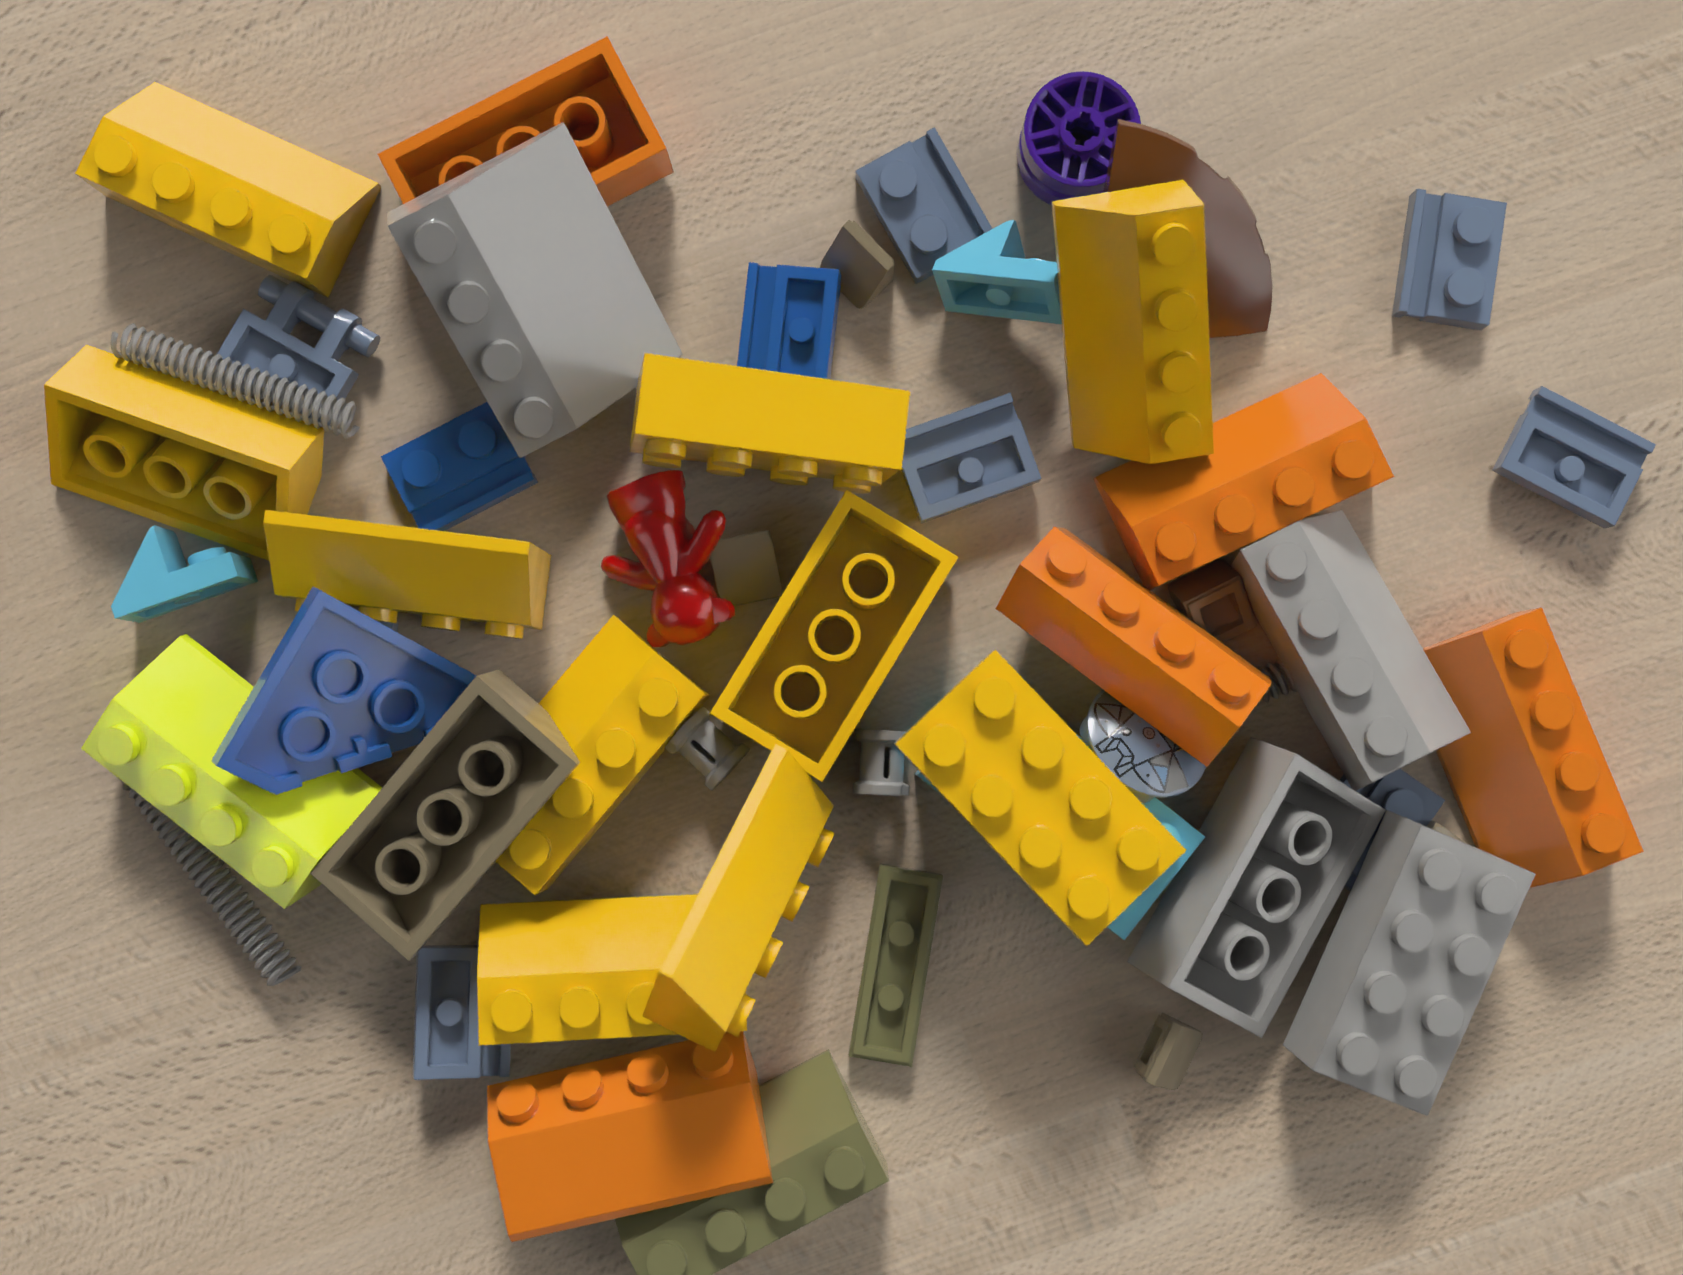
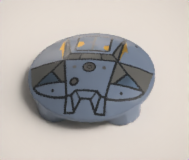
M1103 689L1092 701L1088 715L1081 723L1080 734L1085 744L1092 748L1094 754L1141 803H1147L1154 797L1168 798L1188 791L1199 781L1206 768L1205 765Z

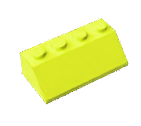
M181 635L111 700L81 749L283 909H286L322 884L310 873L382 787L356 768L344 773L335 771L302 782L301 787L276 795L217 767L211 760L254 686L189 635Z

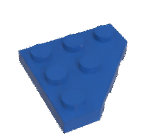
M313 586L211 761L217 767L277 795L301 787L302 782L335 771L344 773L390 758L393 752L420 744L477 675Z

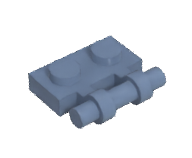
M268 275L262 281L258 290L259 297L274 305L267 319L263 320L243 308L217 354H221L223 359L230 357L232 363L239 360L242 366L249 364L251 370L256 367L260 369L261 373L267 370L270 377L274 374H278L280 380L286 377L289 384L297 381L299 387L303 384L307 385L308 390L315 387L318 394L325 391L327 397L334 394L337 400L342 397L346 398L359 374L338 361L344 351L349 348L366 357L372 356L380 343V336L363 327L362 319L348 310L341 309L337 312L315 300L313 291L298 282L293 281L287 284L272 275ZM301 320L323 332L315 348L290 335L294 326Z

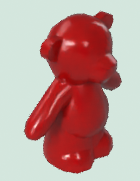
M668 470L641 477L627 485L610 491L606 496L610 510L626 534L629 547L640 562L619 555H610L603 558L601 569L611 579L639 589L653 591L650 610L653 623L648 628L646 635L649 644L652 647L658 648L665 647L669 643L686 645L701 641L710 636L719 627L720 622L729 621L735 615V607L732 602L724 598H718L712 585L698 574L717 546L725 530L726 518L721 511L711 510L702 517L696 530H694L693 525L685 517L686 501L683 492L686 488L683 471Z

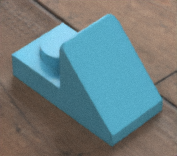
M1009 220L935 261L932 271L945 311L1062 324L1057 262L1045 261L1039 258L1025 259L1015 220Z
M154 525L148 530L111 605L115 619L141 623L256 583L258 579L251 558L226 552L225 547H215L190 555L187 558L189 564L187 566L176 533Z

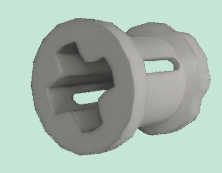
M702 706L676 732L665 746V749L671 754L679 752L706 777L704 785L713 791L746 756L750 749L744 743L736 745L709 720L710 712Z
M855 729V739L861 742L860 778L859 781L853 783V793L909 796L910 786L903 782L904 754L894 745L907 731Z

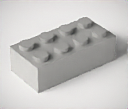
M1386 810L1283 1046L1315 1072L1428 1116L1535 877V873Z

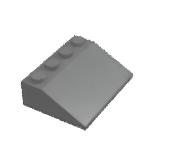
M564 122L387 212V227L519 458L578 429L635 389L638 384V376L644 353L677 358L683 355Z

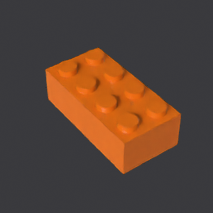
M608 36L378 154L403 204L563 122L607 207L674 173L667 148Z

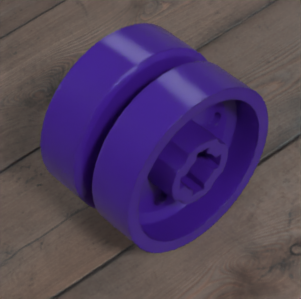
M1071 72L1049 81L1033 97L1027 109L1018 141L1017 163L1025 184L1039 199L1052 205V201L1103 193L1117 120L1141 124L1135 102L1120 84L1109 77L1094 72ZM1076 139L1081 140L1080 145L1075 144Z

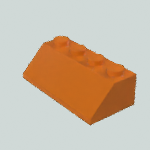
M1320 373L1214 422V454L1155 464L1131 460L1096 476L1093 480L1143 585L1152 590L1269 536L1297 521L1310 517L1393 478L1394 475L1367 419Z
M1053 527L1019 564L995 608L1206 767L1210 765L1240 728L1272 683L1271 678L1066 528Z
M1542 607L1509 614L1423 649L1471 731L1470 734L1436 750V753L1476 848L1535 873L1530 888L1584 876L1644 852Z
M741 1031L738 1037L725 1032L716 1052L691 1040H686L487 1085L488 1144L506 1229L511 1242L773 1183L758 1075L744 1031Z

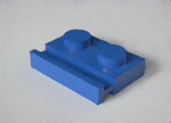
M749 262L737 366L830 379L842 280L840 270L778 264L777 267L760 266L759 263Z
M488 402L380 456L406 508L412 514L418 528L446 531L539 483L525 459L526 457L519 458Z

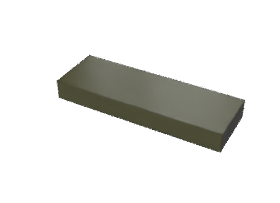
M885 864L879 865L848 1052L850 1057L912 1067L943 880L942 874Z

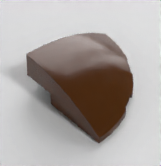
M1118 119L1103 193L1184 180L1204 203L1209 338L1266 332L1272 308L1273 285L1269 255L1265 253L1262 239L1256 227V216L1243 193L1229 176L1225 179L1222 178L1208 164L1199 159L1195 148L1190 144L1161 130Z

